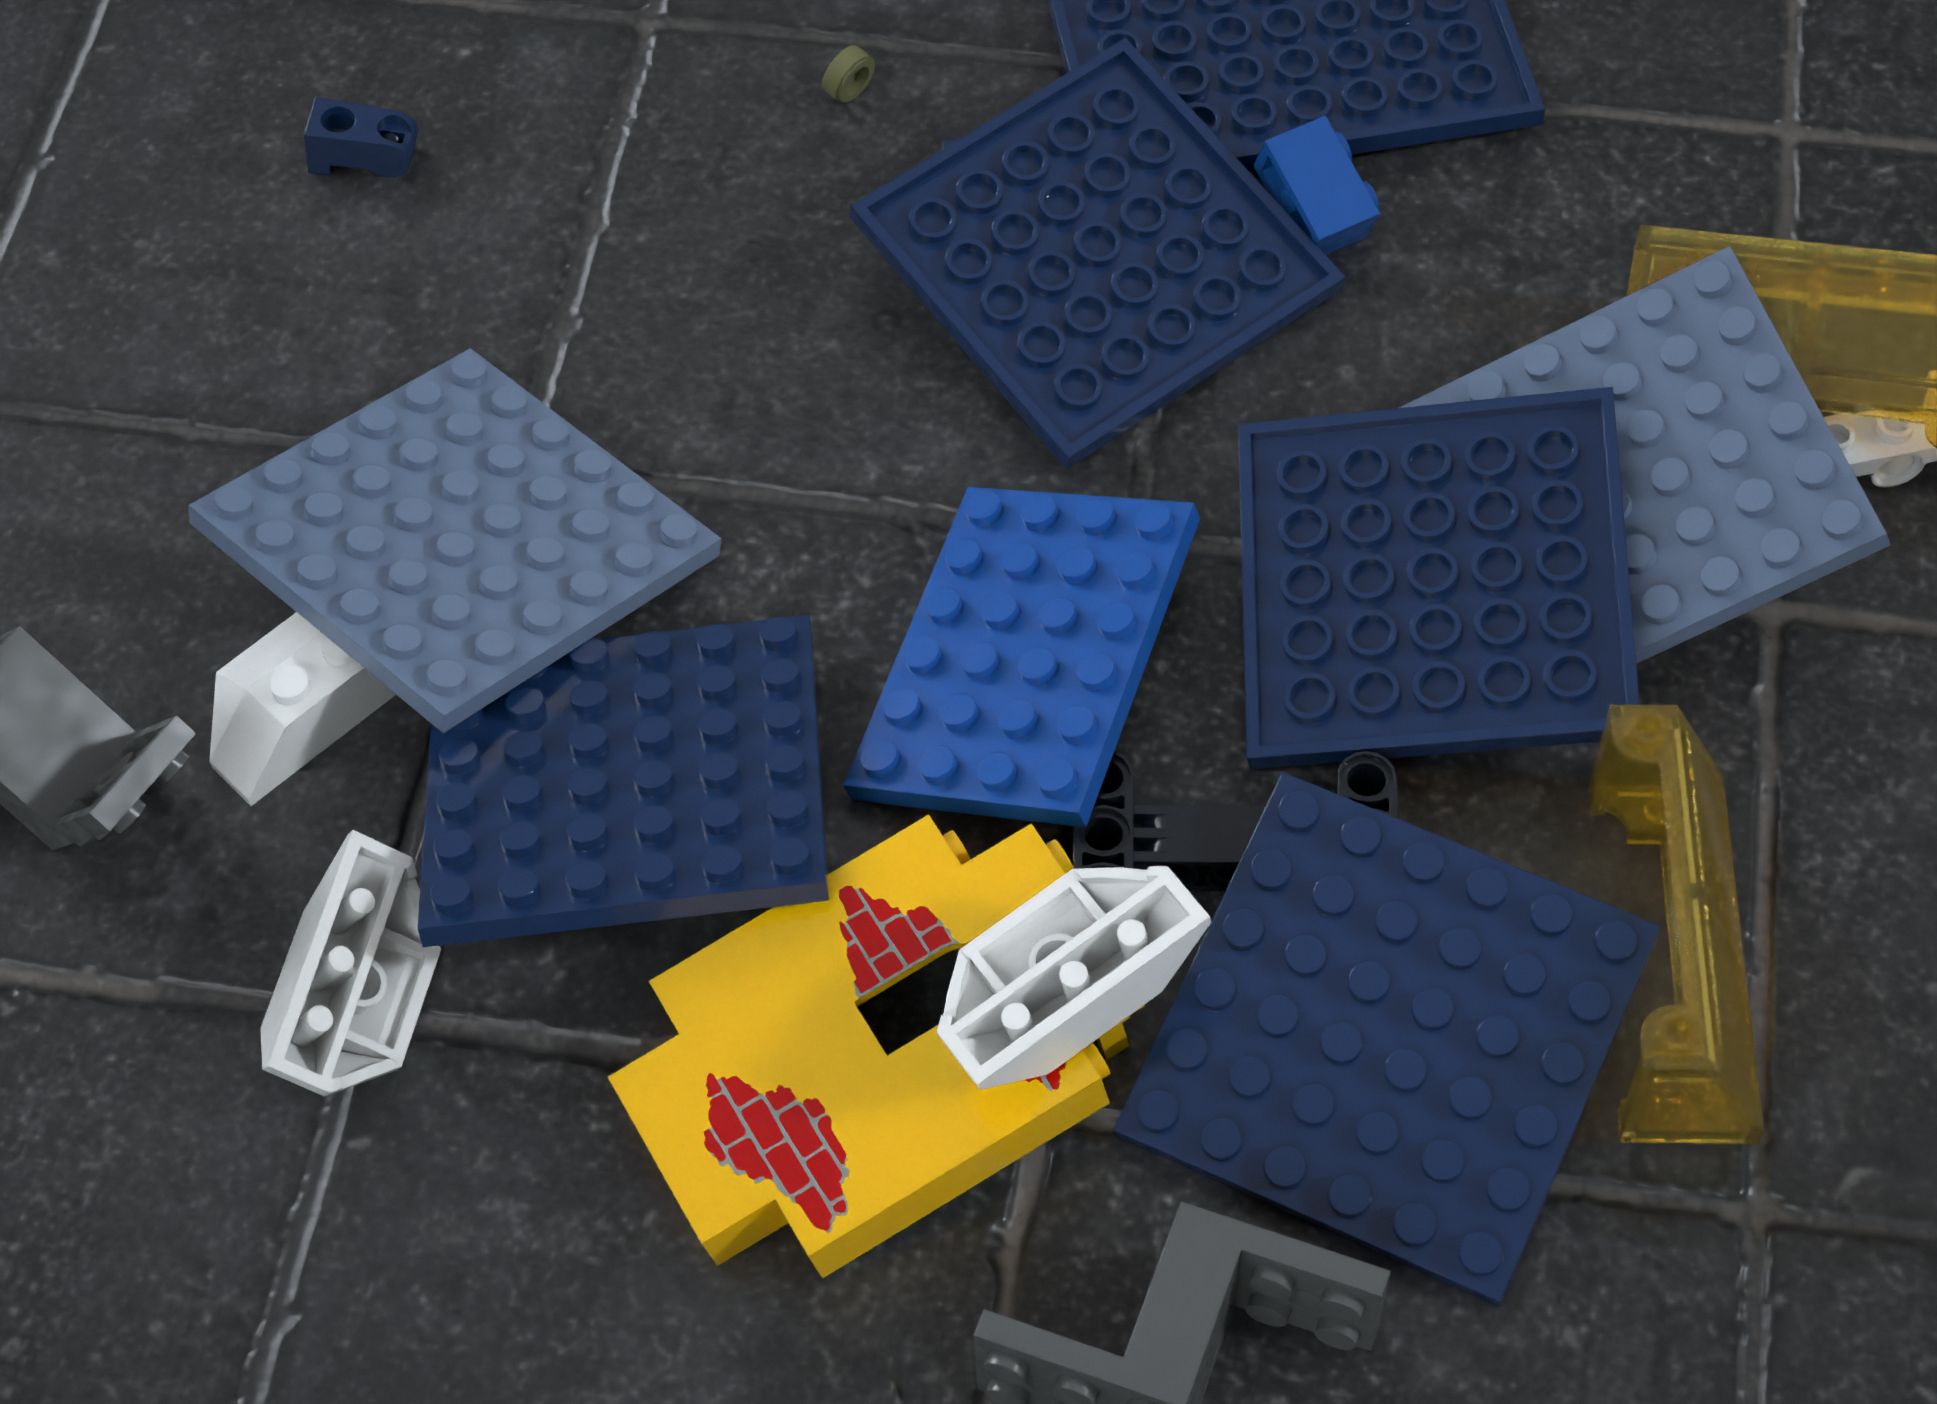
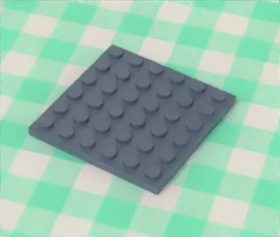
M1731 246L1399 407L1613 387L1636 664L1890 546L1888 535Z
M471 348L188 505L189 523L442 733L453 728L717 558L720 554L721 538Z

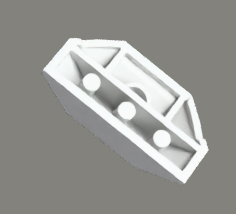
M296 612L216 672L210 764L252 806L396 694Z
M352 830L347 835L302 913L260 1028L262 1070L325 1097L396 1071L402 1067L441 952L440 946L422 947L417 930L420 888L415 879L418 874L412 857L355 830Z
M1148 866V870L1122 867L1072 869L959 950L947 993L944 1014L940 1017L937 1034L979 1090L1047 1075L1160 994L1211 924V918L1168 866Z

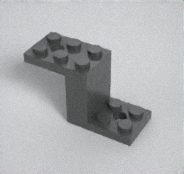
M21 626L12 629L0 636V804L51 850L74 843L80 847L92 837L101 840L112 829L117 834H120L144 810L146 804L139 798L155 781L163 785L185 764L189 756L182 749L196 733L177 715L136 732Z
M1181 1201L1124 1357L984 1309L973 1335L977 1389L985 1391V1396L995 1404H1201L1235 1306L1246 1309L1250 1317L1269 1326L1283 1327L1288 1323L1314 1332L1316 1338L1321 1342L1337 1349L1352 1350L1355 1347L1371 1351L1380 1326L1391 1271Z

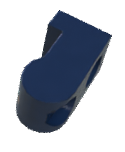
M315 97L304 133L308 173L331 175L333 166L367 169L383 177L404 175L409 170L419 132L417 123L403 112L383 109L381 106Z

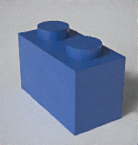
M1326 115L1264 142L1253 165L1267 192L1325 255L1367 238L1380 215L1379 202L1373 187L1367 181L1361 180L1351 162L1352 155L1347 140L1340 132L1334 131Z

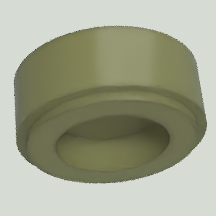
M857 45L845 48L828 66L823 76L822 89L839 103L852 101L862 93L870 82L875 69L874 58Z

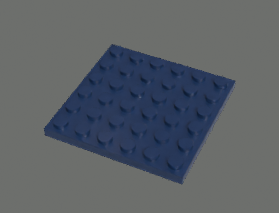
M1127 38L1122 39L876 189L850 207V219L1066 469H1069L1342 290L1346 278Z
M1613 387L1238 424L1246 750L1250 769L1343 762L1348 756L1363 751L1378 753L1385 758L1643 738Z
M810 615L774 617L759 621L724 625L712 624L706 627L664 632L651 631L638 635L589 639L445 733H442L431 724L417 925L422 947L829 901L813 635Z
M1282 772L1113 1129L1114 1134L1118 1138L1500 1307L1658 940L1662 926Z

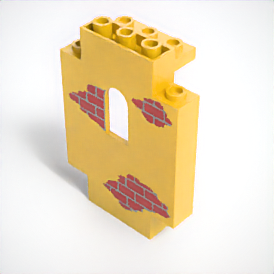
M927 815L829 873V901L772 907L649 981L679 1034L608 1076L698 1239L717 1266L789 1223L821 1277L825 1278L1110 1103L1102 1079L1111 1073L1093 1042L1047 1075L979 1090L937 1034L938 1025L886 1055L857 1006L952 950L963 948L1070 870L1074 869L1070 859L1056 839L1045 844L1031 823L971 859L956 833L951 830L942 835L930 815ZM1130 1015L1096 1039L1099 1049L1106 1060L1129 1047L1122 1022L1129 1019Z

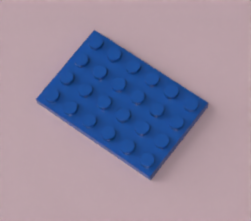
M968 487L843 784L851 800L1086 828L1200 521L1195 504L1192 502Z

